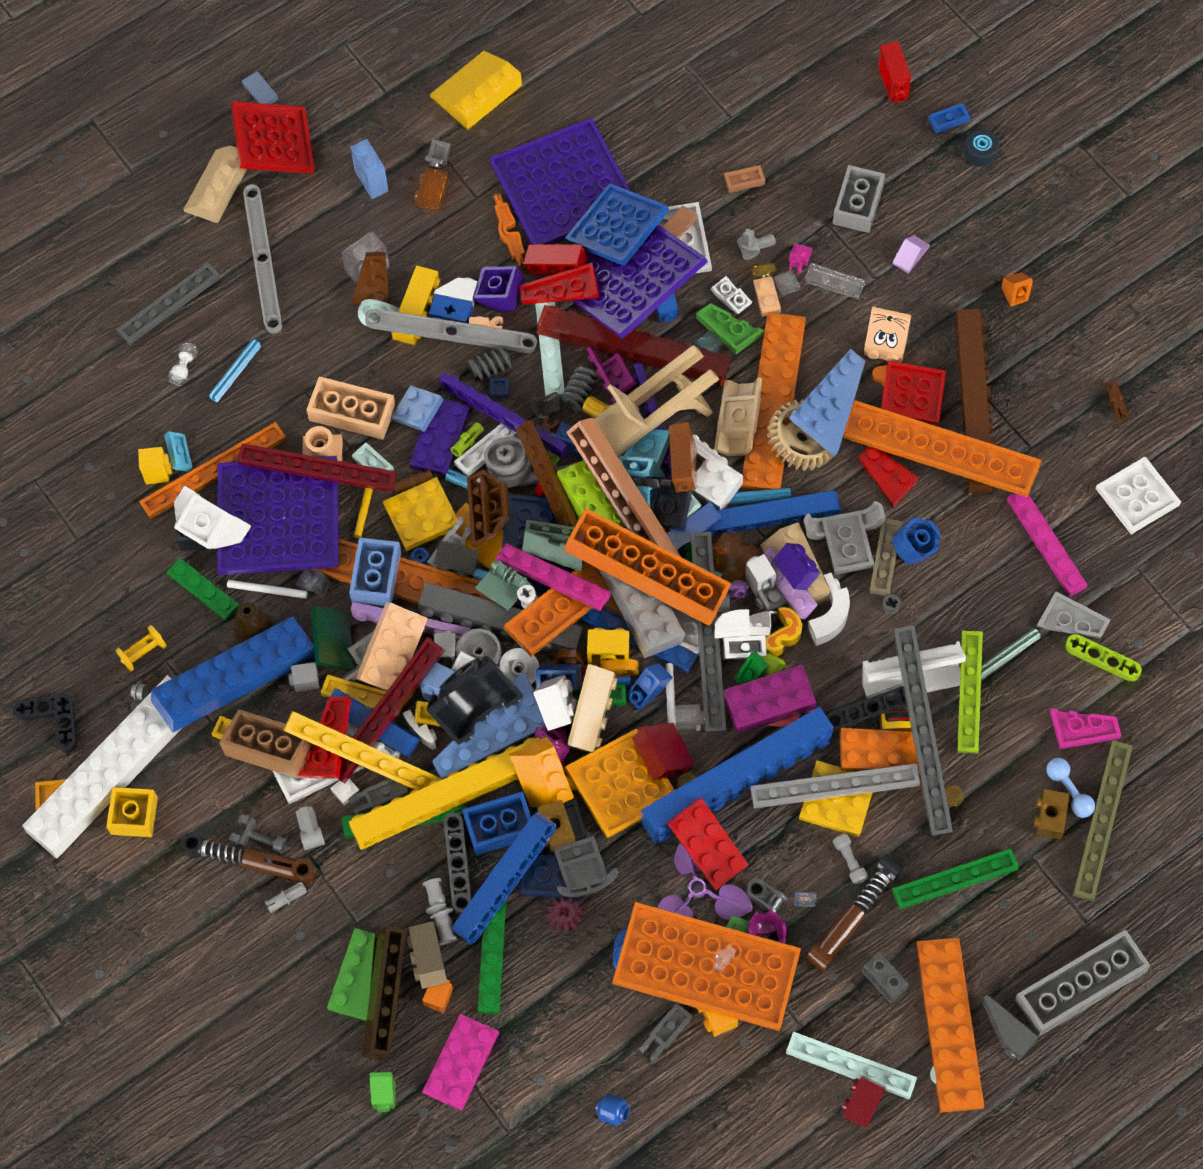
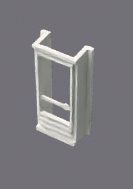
M959 641L956 642V645L951 644L919 651L927 692L960 686L961 670L959 663L965 662L966 656L963 654ZM898 656L876 662L872 661L871 663L863 661L862 685L866 696L903 683ZM890 693L886 701L896 699L895 695ZM871 700L868 702V705L875 704L876 702Z

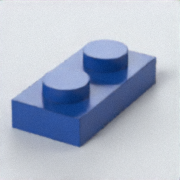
M963 103L928 115V121L937 134L969 122L970 115Z

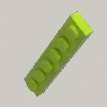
M962 631L961 648L966 656V660L961 662L958 753L978 754L983 631Z

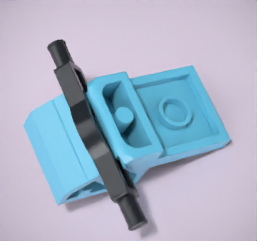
M652 430L627 449L624 456H619V460L649 507L651 506L655 487L674 488L672 479H665V475L660 469L670 444L669 430Z

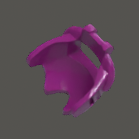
M546 725L537 727L534 738L543 739L547 737L555 747L560 763H563L570 751V747L567 745L569 740L567 732L561 727L549 731Z
M771 909L766 914H760L756 911L749 921L748 934L755 936L776 934L778 942L785 944L786 924Z

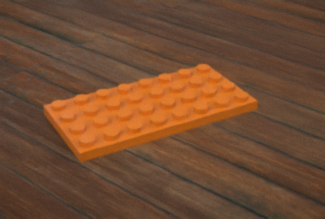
M635 902L612 984L780 1031L801 948Z

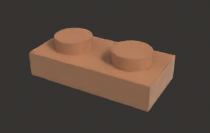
M760 165L724 173L728 193L765 185V178Z

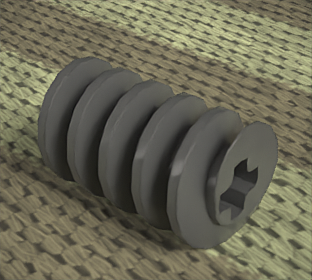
M500 347L496 348V353L490 350L489 356L483 353L482 359L476 356L475 362L472 359L468 360L470 371L475 380L476 377H479L482 381L483 374L490 378V371L497 375V368L504 372V365L512 369L511 360L505 348H503L504 351Z
M577 367L571 376V380L567 383L564 393L561 395V401L564 405L574 411H581L582 407L580 405H584V399L589 397L587 393L592 391L590 386L595 385L594 380L598 379L597 373L589 368Z

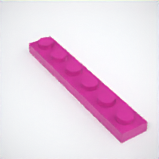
M1014 493L1008 496V503L1068 596L1070 597L1086 589L1087 583L1030 495L1024 497Z
M507 543L496 556V561H502V564L508 568L511 567L512 570L600 611L611 597L609 591Z

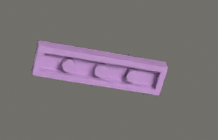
M769 546L764 555L776 573L775 585L800 619H806L817 606L816 602L807 590L793 589L773 562L774 557L779 552L775 547Z

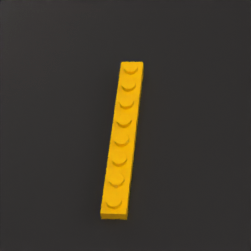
M292 711L283 729L292 735L412 789H423L429 786L432 781H441V778L294 711Z

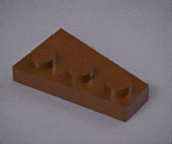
M385 252L365 253L351 305L361 304L362 301L367 299L390 303Z

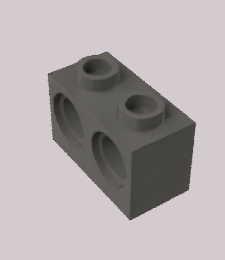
M881 952L863 966L862 973L890 1004L907 991L909 984Z

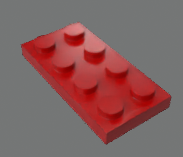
M697 798L666 822L714 890L720 888L749 865L702 798Z

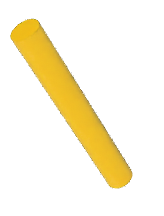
M365 488L354 532L355 538L362 537L373 491L371 488Z

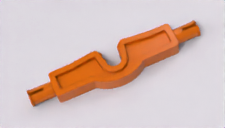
M496 194L494 199L496 202L495 212L499 221V236L507 244L512 259H516L518 268H525L523 264L525 251L520 233L507 232L516 226L515 219L510 212L508 203L503 202L501 194H498V197Z

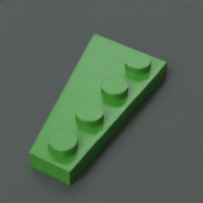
M357 928L354 929L327 1006L328 1010L360 1020H367L376 938L374 933Z

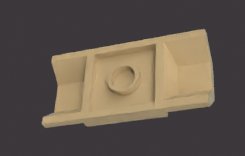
M757 378L754 383L746 384L725 380L714 450L727 456L748 455L752 450L761 404L762 378Z

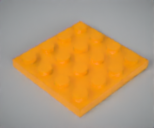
M637 728L565 766V771L607 839L641 821L642 809L675 791L668 778L653 781L632 739L638 733Z

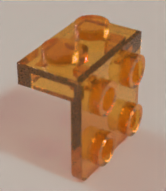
M736 532L723 533L712 549L714 570L723 573L722 579L730 583L741 579L746 572V563L750 558L761 556L755 546L752 544L747 545L742 541L743 537Z

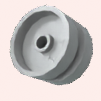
M516 437L499 438L493 441L485 450L484 459L489 474L506 483L507 488L518 486L530 477L532 465L520 439Z
M472 629L464 633L458 640L456 646L457 657L460 651L480 660H483L484 656H489L499 667L502 658L500 642L496 635L489 630Z

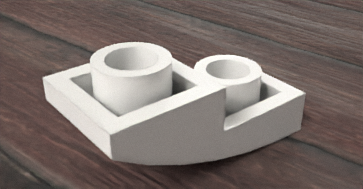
M727 276L711 288V291L737 315L752 304V301L740 288L737 289Z
M411 710L404 712V719L412 733L419 737L424 745L432 750L435 749L434 741L437 740L434 730H429L426 724L414 723L415 715L413 716Z

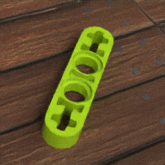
M1073 634L1068 637L1065 645L1068 653L1127 681H1136L1140 677L1142 669L1136 661L1083 636ZM1077 641L1078 646L1076 648H1073L1072 643ZM1086 645L1087 647H1086V649H1085V652L1083 653L1082 650H1083L1084 646ZM1096 649L1100 656L1093 658L1089 655L1088 651ZM1115 658L1118 661V666H1110L1107 660ZM1122 663H1125L1122 671L1119 670L1122 666ZM1131 667L1135 669V673L1132 675L1129 674Z

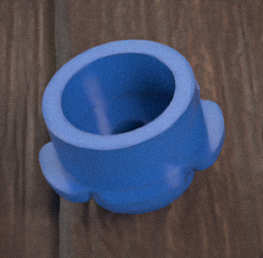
M416 548L410 556L412 561L426 565L430 558L429 552L424 548Z

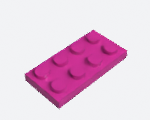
M460 1014L422 1093L462 1111L493 1048L499 1031Z

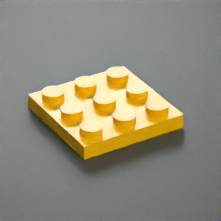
M437 477L383 501L406 552L446 534L458 520Z
M816 761L811 778L855 771L841 770V767ZM872 793L805 801L799 820L860 837Z

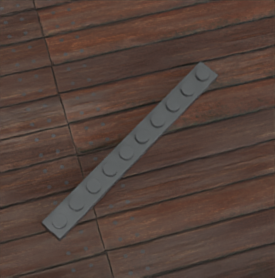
M711 531L690 533L692 563L714 574ZM717 614L710 626L697 620L705 733L726 732L719 638H715L714 634L715 622L718 619Z
M915 626L893 629L930 833L931 836L953 832Z

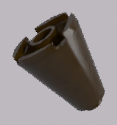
M243 603L237 610L233 628L234 637L240 644L273 627V622L267 614L254 604Z

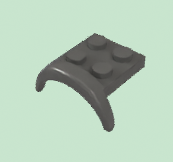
M594 836L554 848V853L566 887L557 886L558 892L563 896L580 897L597 892L610 885L618 875L617 868H613L607 874Z

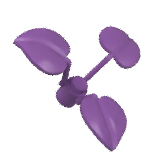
M682 844L678 845L674 859L675 866L683 875L692 872L693 880L689 883L690 893L684 903L676 895L665 897L658 905L659 909L692 918L693 911L686 905L692 897L700 898L708 894L717 899L715 911L724 920H730L732 916L740 918L752 911L753 907L749 897L742 889L735 885H723L719 890V896L706 889L705 882L697 878L696 871L700 872L699 868Z

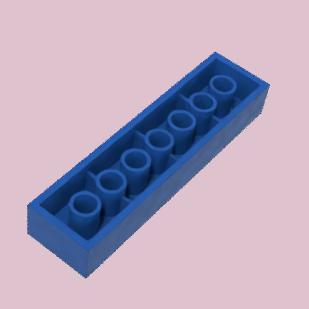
M292 616L151 689V702L173 733L291 671V666L304 664L312 660L314 657V645Z

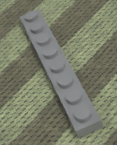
M910 764L754 785L750 787L753 808L916 787L920 786L917 765Z

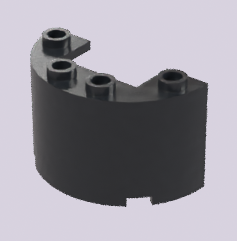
M484 656L483 660L479 658L471 660L448 677L439 687L438 696L434 694L431 697L426 711L460 745L473 738L477 722L486 720L493 710L500 709L504 705L507 709L512 705H517L521 702L523 693L489 656Z

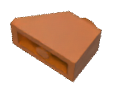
M1022 272L1012 273L1003 278L1001 288L1010 307L1026 302L1029 299L1033 281L1032 278Z

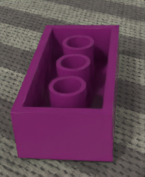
M803 665L724 690V699L737 734L816 708V700Z

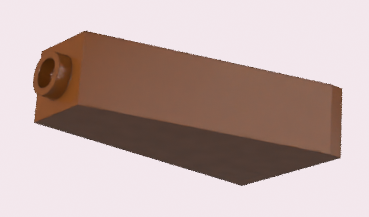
M689 422L669 425L672 481L676 493L696 489L697 447Z

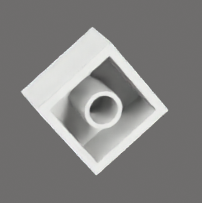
M709 454L696 472V489L692 490V494L703 504L706 505L711 502L716 510H723L743 484V475Z
M565 675L542 682L533 692L548 731L570 724L575 717L578 700L574 699L571 681L567 680Z

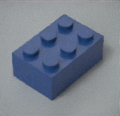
M523 792L462 810L475 856L510 846L531 818Z

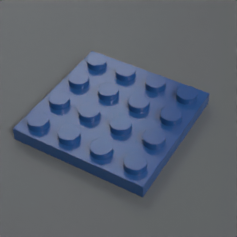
M609 183L565 237V240L568 244L582 245L584 250L625 266L668 213L669 208L663 203Z

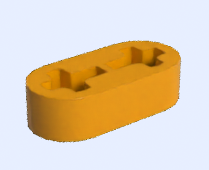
M633 659L604 660L600 662V668L612 671L615 675L631 676L639 673V662Z

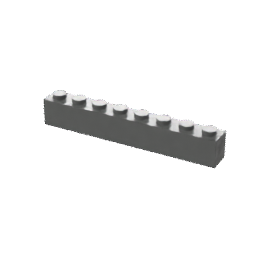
M425 582L418 604V612H421L424 616H436L445 622L451 623L453 621L460 623L463 627L489 630L491 633L498 634L504 639L512 638L503 629L504 625L523 611L513 607L508 611L496 602ZM572 624L544 646L542 650L558 652V650L576 649L582 627Z

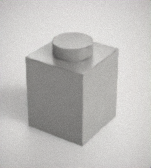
M315 662L291 666L292 673L288 674L290 686L294 685L296 692L320 688L318 669Z

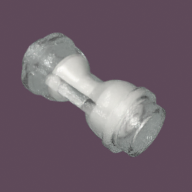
M191 343L180 345L178 352L180 362L174 365L168 373L170 383L182 386L187 381V364L192 362L198 354L195 345Z

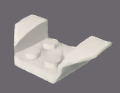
M186 486L183 487L174 501L176 516L174 528L208 549L241 543L251 525L227 513Z
M740 609L726 612L715 622V638L769 636L771 632L770 615L777 614V611H766L749 616V610Z

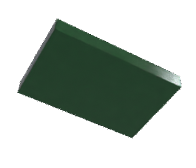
M317 606L311 608L316 665L348 671L354 669L353 657L347 650V648L352 646L349 612Z

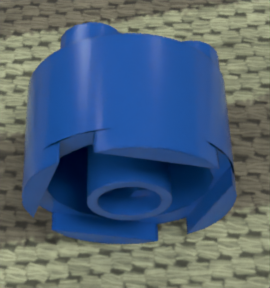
M914 518L897 530L892 538V544L897 554L905 563H920L939 549L940 533L931 521Z

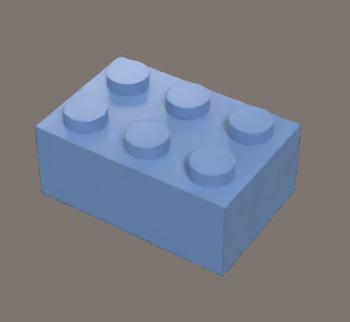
M359 538L349 591L352 603L384 606L385 603L393 602L401 557L399 542Z

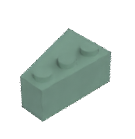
M531 520L526 521L522 551L581 572L583 560L564 551L566 543L575 527Z

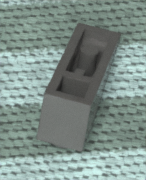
M986 995L982 1004L1001 1046L1005 1049L1004 1052L1011 1059L1016 1058L1020 1061L1034 1045L1038 1036L990 996Z

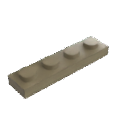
M886 518L885 522L881 525L869 591L871 594L890 595L897 555L892 544V538L897 530L902 527L903 521Z

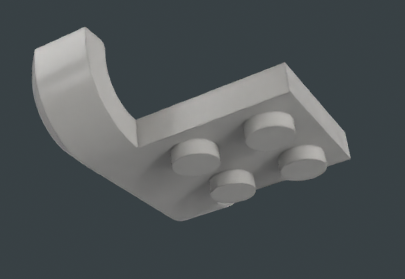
M874 501L872 506L867 509L823 518H812L810 514L805 516L803 523L807 537L813 540H826L834 575L874 568L866 531L875 529L885 522L886 517L882 504Z

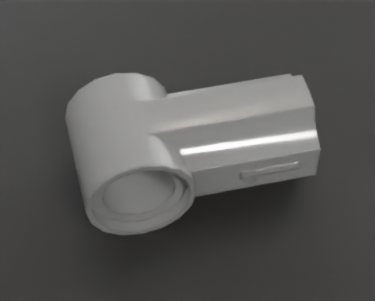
M313 806L302 807L295 811L301 830L300 836L304 850L325 845Z

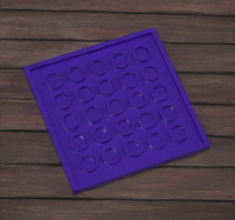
M592 118L489 158V163L531 245H550L565 239L609 183L631 191Z
M657 225L625 266L589 252L586 265L592 263L594 266L600 298L570 301L623 339L708 261L701 253L660 225Z
M336 455V456H320V458H326V459H331V460H337V461H338L337 455ZM237 462L218 463V507L251 525L241 543L218 548L217 572L219 575L339 567L338 482L239 465Z

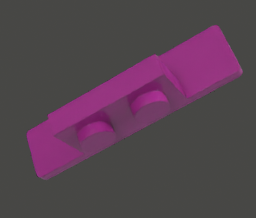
M590 346L586 348L589 352L587 357L593 365H596L597 369L595 371L601 379H604L605 383L603 385L609 394L611 392L607 387L610 384L623 393L637 384L618 353L603 363L597 352ZM614 397L611 398L613 403L617 402Z

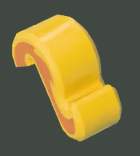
M780 607L777 609V616L784 627L765 637L766 654L778 657L782 655L784 646L790 647L795 645L801 639L802 622L798 614L791 608Z

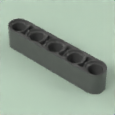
M449 813L444 818L451 898L454 912L460 916L465 908H458L457 904L462 901L469 904L472 900L466 841L462 817L458 813ZM451 822L459 823L456 828L449 827ZM455 841L461 842V845L457 848L451 847V844ZM457 861L464 863L460 868L453 867V864ZM459 881L466 883L462 888L455 887V884Z

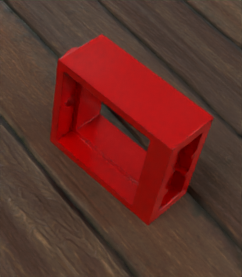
M899 41L880 45L878 69L890 103L902 102L909 97L911 75Z

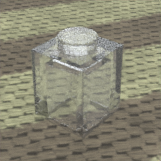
M700 704L675 705L677 731H701V724H705L704 711H700Z

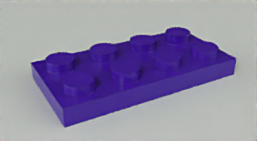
M444 399L426 431H420L409 463L410 468L421 471L430 468L431 473L446 477L455 456L451 452V447L460 439L470 412V405Z

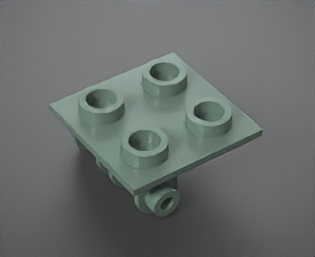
M495 560L491 565L492 569L475 589L509 611L519 599L517 596L518 589L523 585H531V583L527 581L526 577L519 575L517 571H512L511 567L507 568V566L502 564V561Z

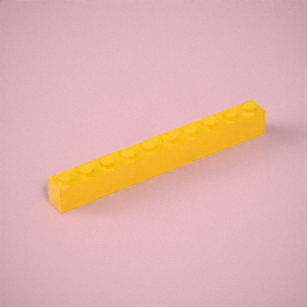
M528 738L517 747H508L503 753L490 755L479 764H470L467 769L461 772H452L441 781H432L429 786L423 789H414L403 798H394L389 804L376 806L365 815H356L349 821V825L360 850L518 780L509 754L541 739Z

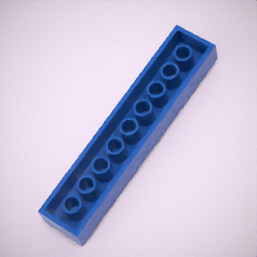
M820 707L816 708L642 809V825L654 844L659 841L664 842L668 840L673 832L666 822L697 798H702L710 811L721 809L725 805L724 803L729 800H737L742 796L743 792L748 789L750 790L751 786L760 785V782L765 779H773L778 774L777 772L782 769L788 770L801 758L802 760L809 758L813 751L818 748L820 750L826 748L832 738L833 725Z

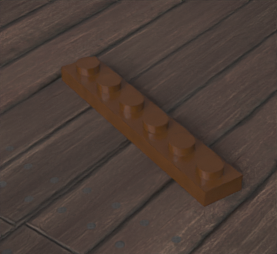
M532 420L525 421L516 429V432L558 525L575 527L578 520Z

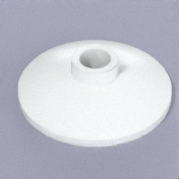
M514 648L502 656L499 668L512 682L522 672L525 673L530 684L536 681V669L539 667V663L534 655L530 657L522 648ZM518 667L521 672H515L514 668Z

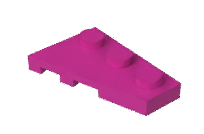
M1050 709L1059 749L1121 738L1117 717L1098 714L1086 715L1078 714L1075 711L1063 712L1058 711V709Z

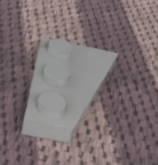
M1055 592L1036 628L1101 639L1110 623V619Z

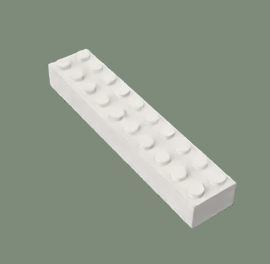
M167 675L157 686L171 680V678ZM151 693L22 825L27 834L56 859L110 804L112 787L125 788L181 730L179 729L172 733L152 704Z

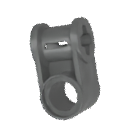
M753 879L747 886L746 894L750 901L766 913L771 909L778 914L777 910L783 902L785 903L788 900L782 892L772 888L761 879ZM758 887L762 893L753 894L751 888Z

